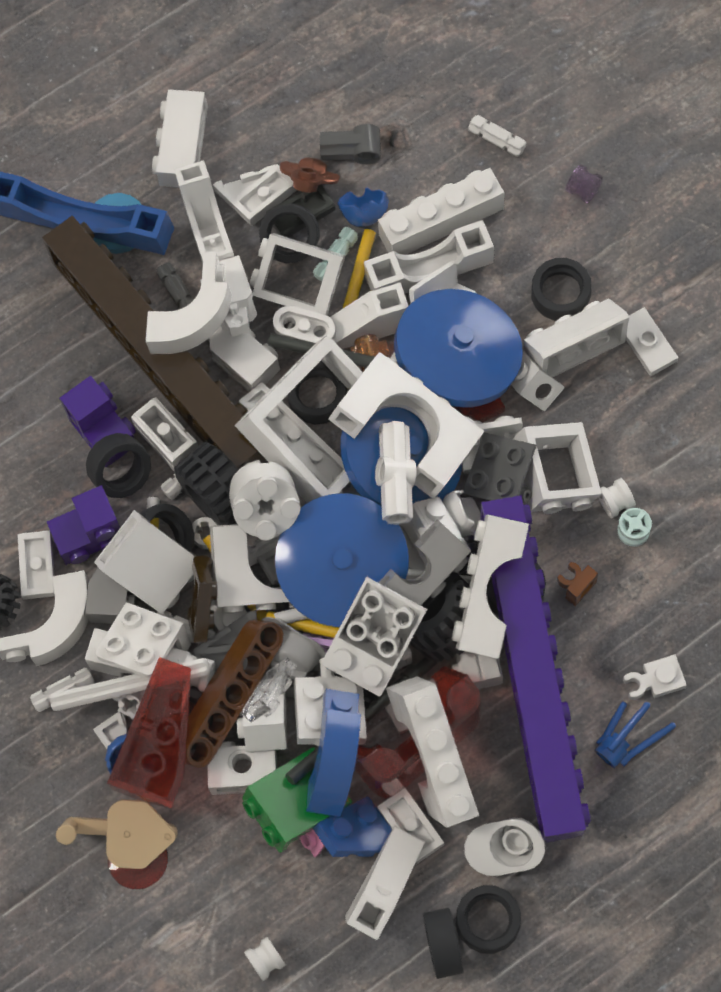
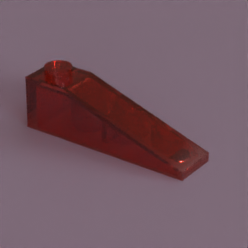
M162 657L158 658L107 784L113 791L137 800L147 801L150 804L172 808L185 775L191 668Z

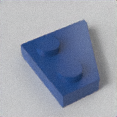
M369 796L344 808L340 817L331 815L317 823L313 828L332 857H348L352 854L359 857H372L375 853H380L392 831Z

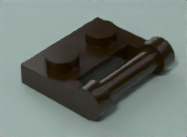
M196 556L193 558L194 585L192 606L188 608L187 617L193 641L207 643L208 630L214 629V610H210L211 600L217 599V581L212 580L210 575L213 560L207 556Z

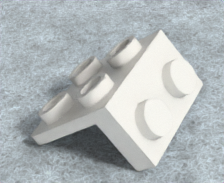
M126 602L97 648L96 655L100 661L146 678H153L172 648L187 651L191 643L184 623Z

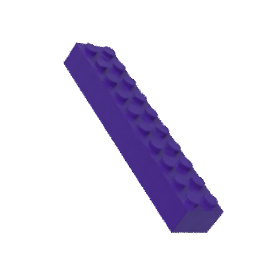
M521 495L481 502V521L485 520V515H491L529 524L522 558L512 559L501 564L492 573L491 579L499 620L506 624L503 642L540 833L545 843L582 837L586 827L591 823L588 804H581L579 795L582 793V789H584L581 769H574L573 760H575L577 755V746L574 735L568 736L566 728L569 726V722H571L568 702H561L560 697L562 688H564V680L561 668L555 669L554 666L556 655H558L555 635H548L547 628H550L551 613L548 602L542 603L541 599L543 589H545L542 569L536 570L535 568L539 553L536 537H529V532H531L530 524H532L529 504L523 505Z

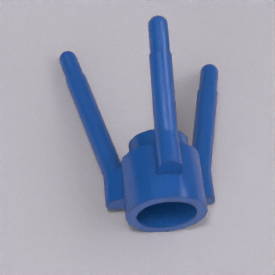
M621 702L605 732L596 741L598 746L594 751L609 766L615 768L620 763L625 767L634 756L675 729L676 724L673 722L627 752L630 745L625 740V737L650 708V703L645 702L620 733L617 734L616 732L613 733L627 706L626 702Z

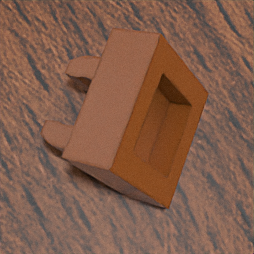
M570 562L568 569L575 574V578L567 580L562 575H559L557 582L562 588L567 589L565 598L576 607L597 583L598 572L589 565L581 571L578 564Z

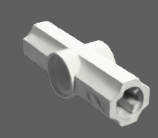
M392 421L390 423H383L379 427L380 457L376 465L375 480L376 484L381 486L382 520H385L387 524L399 525L401 523H409L413 519L412 487L416 480L417 468L415 461L410 458L409 426H406L404 422Z

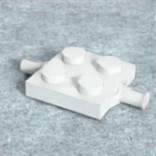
M324 658L319 660L321 676L295 677L294 696L297 744H315L319 746L323 695L326 688L359 694L358 714H361V725L358 744H365L367 735L363 687L346 678L334 676L332 670L321 665Z

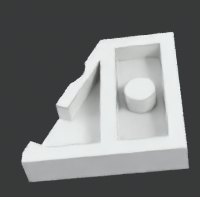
M278 164L265 167L258 172L251 171L241 174V180L224 185L221 180L213 184L215 192L251 226L266 215V211L279 205L297 191L293 188L291 177L281 173Z

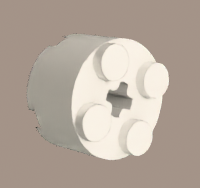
M270 461L268 463H248L240 468L231 480L229 498L233 515L238 526L246 533L261 540H271L289 529L297 519L301 510L299 497L292 476L280 464Z

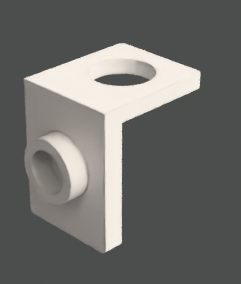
M523 351L521 367L512 386L518 394L541 410L546 411L565 387L542 371L534 360ZM542 384H550L551 391L549 395L544 398H537L535 395L537 388Z

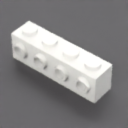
M491 168L483 171H474L458 183L446 184L430 196H420L404 208L399 210L392 209L383 214L382 218L378 219L379 237L388 253L394 251L401 255H407L450 235L455 229L475 223L503 210L504 191Z

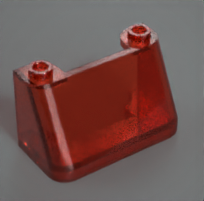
M443 666L431 677L436 683L455 744L457 745L474 731L479 724L481 694L468 674ZM412 735L395 750L382 747L377 743L370 748H365L358 744L354 769L369 789L379 797L385 799L392 797L425 772L420 753Z

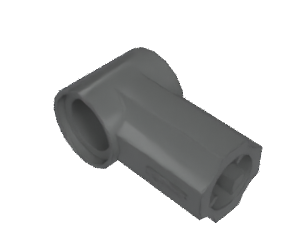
M361 124L354 127L353 131L320 132L321 160L354 159L355 162L360 164L378 162L381 159L379 127L372 124Z

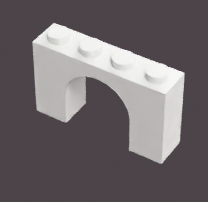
M379 352L341 400L328 420L355 439L369 419L383 408L400 407L415 414L426 427L429 446L425 456L416 467L414 485L434 499L450 480L484 431L471 418L465 417L454 409L446 399L437 396L425 387L421 380L412 377L400 368L396 361Z
M238 524L210 526L211 557L213 560L212 573L213 580L217 581L215 606L223 607V612L243 611V605L256 604V610L276 609V603L289 602L281 587L266 586L252 573L248 561L247 533ZM289 602V608H294Z
M416 676L386 687L396 720L405 724L410 731L424 765L427 780L419 782L418 786L428 815L447 828L479 816L436 684Z

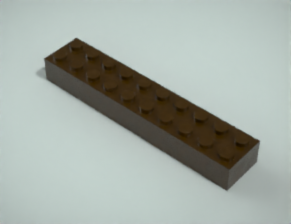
M72 215L44 235L42 239L55 268L202 442L210 443L221 450L238 469L247 463L260 460L261 463H268L264 456L235 427V424L247 413L246 410L239 403L234 405L229 400L228 396L230 393L220 380L214 382L208 375L210 372L208 366L199 356L194 359L189 350L174 354H150L146 344L148 311H154L150 307L152 302L141 288L136 290L131 285L133 280L123 266L117 268L112 262L114 257L104 244L97 245L93 240L95 235L85 222L80 224Z

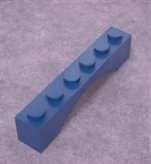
M0 172V216L55 228L73 215L80 224L85 222L95 235V239L165 255L174 231V225L167 211L139 204L109 206L85 202L51 191L24 177Z

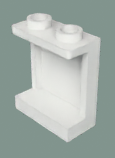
M134 510L94 563L110 578L163 614L166 609H170L175 605L180 596L179 592L185 584L194 580L192 565L193 558L196 555L189 552Z

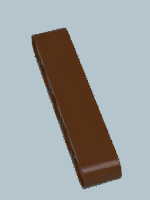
M252 619L243 626L173 741L172 754L178 762L203 768L212 761L282 645L284 634L278 624ZM264 629L265 636L261 642L260 635ZM247 658V667L243 670V662ZM230 686V695L226 699L225 693L227 688ZM212 715L213 722L212 725L208 727V720ZM195 744L196 750L191 757L190 750L191 747Z

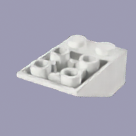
M366 577L321 665L381 697L427 609Z

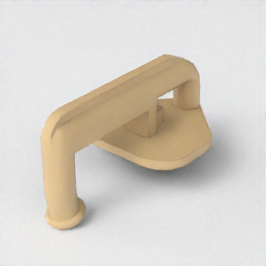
M123 799L115 802L110 807L107 819L68 817L57 829L56 839L59 843L68 845L75 840L76 834L107 836L106 853L113 865L120 868L143 869L175 841L178 830L173 824L167 823L147 801Z

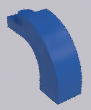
M327 688L324 692L319 748L315 766L308 782L307 812L340 817L344 809L352 782L360 735L361 714H358L359 694Z

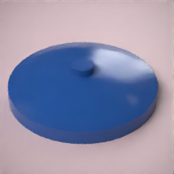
M442 289L429 292L417 298L402 314L394 337V351L399 367L412 377L421 380L425 387L437 396L446 399L451 406L455 407L481 406L496 400L511 387L522 363V342L511 318L491 300L466 290Z
M386 407L377 411L355 439L343 430L341 434V457L350 482L362 497L370 499L382 506L381 486H378L375 480L376 465L380 457L379 427L383 423H390L392 421L404 422L406 426H409L410 458L415 461L416 467L425 456L429 446V437L423 422L412 412L400 407ZM462 463L444 488L438 493L437 496L440 497L442 502L447 494L455 490L461 476ZM414 485L412 487V504L431 498Z
M330 494L308 502L300 508V513L293 525L280 534L276 546V574L285 597L302 615L314 622L330 627L341 626L366 577L379 582L390 569L403 579H406L408 574L409 553L406 539L400 526L387 524L385 520H382V506L370 499L354 494Z

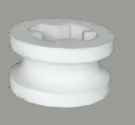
M201 517L192 524L195 533L194 544L201 549H208L197 532L198 530L203 531L202 527L208 526L210 528V526H217V524L209 517Z

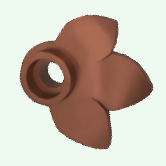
M303 158L299 163L289 161L280 163L281 173L290 176L293 181V188L302 192H315L320 184H335L340 180L338 174L326 171V163L317 158Z

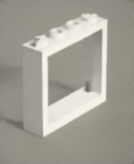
M329 335L315 343L235 424V427L267 461L276 462L290 472L297 493L306 503L322 496L341 493L340 491L346 485L351 487L352 483L345 469L326 488L263 419L321 360L349 390L352 388L363 372Z

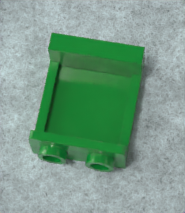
M314 747L248 786L242 797L243 807L247 815L257 820L262 827V835L265 841L271 847L275 846L279 853L285 851L291 842L311 831L317 823L331 816L307 812L308 782L313 769L295 785H292L285 776L286 773L314 751ZM349 796L347 797L344 808L350 806L352 803Z

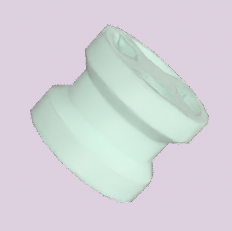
M630 508L623 512L618 525L619 539L628 546L637 547L643 545L648 540L652 527V520L649 514L640 508Z

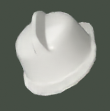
M510 818L475 828L468 835L465 842V857L471 867L487 876H500L527 871L535 868L542 861L545 854V841L540 830L529 821L522 818Z

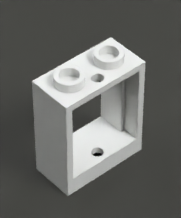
M275 233L270 234L269 239L263 238L258 256L263 257L260 269H254L249 284L250 287L254 288L253 296L284 306H294L328 315L345 255ZM277 245L328 261L315 305L264 289Z
M582 422L524 427L513 438L514 440L537 445L523 483L532 493L528 501L531 512L543 511L544 514H553L566 508H572L573 511H583L592 506L591 503L602 494ZM568 447L579 488L549 491L538 450Z

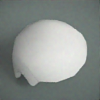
M456 490L444 497L443 504L459 529L461 537L475 535L476 527L480 520V511L472 497L461 498L460 495L464 493V490Z

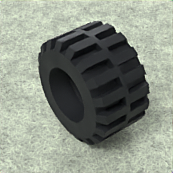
M203 442L174 467L175 476L192 501L217 525H232L236 522L230 503L229 492L231 480L239 469L221 450L210 443Z
M453 571L444 580L446 585L443 590L434 598L429 596L421 605L427 611L410 641V644L427 659H434L436 662H442L444 658L448 661L453 659L456 654L461 655L465 652L456 648L457 642L452 641V634L456 620L462 622L465 608L459 607L462 590L464 587L469 588L470 585Z

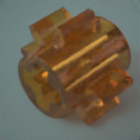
M366 334L358 337L354 341L355 346L350 348L352 352L374 357L379 352L386 357L390 354L387 341L379 342L375 334ZM361 367L362 372H364V371L366 370V368H365V367Z

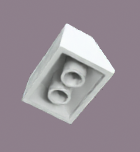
M610 299L602 302L594 301L585 306L582 312L574 316L570 314L559 318L553 326L545 330L538 328L529 333L526 339H524L523 351L534 360L542 371L553 378L625 343L629 315Z

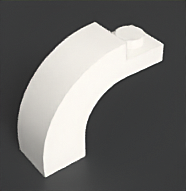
M204 160L174 169L202 263L204 252H217L219 261L234 257Z
M204 252L201 288L197 297L189 305L176 311H148L146 344L150 354H174L192 349L210 338L221 326L230 307L231 292L228 282H225V264H220L217 252Z
M84 570L52 576L55 605L50 618L44 625L34 631L0 638V658L2 660L19 662L25 660L27 655H30L34 664L40 666L61 657L77 643L89 621L85 614L89 579Z

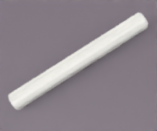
M200 658L162 667L153 678L132 674L52 693L50 695L51 708L53 711H60L205 677L210 674V667L206 658Z

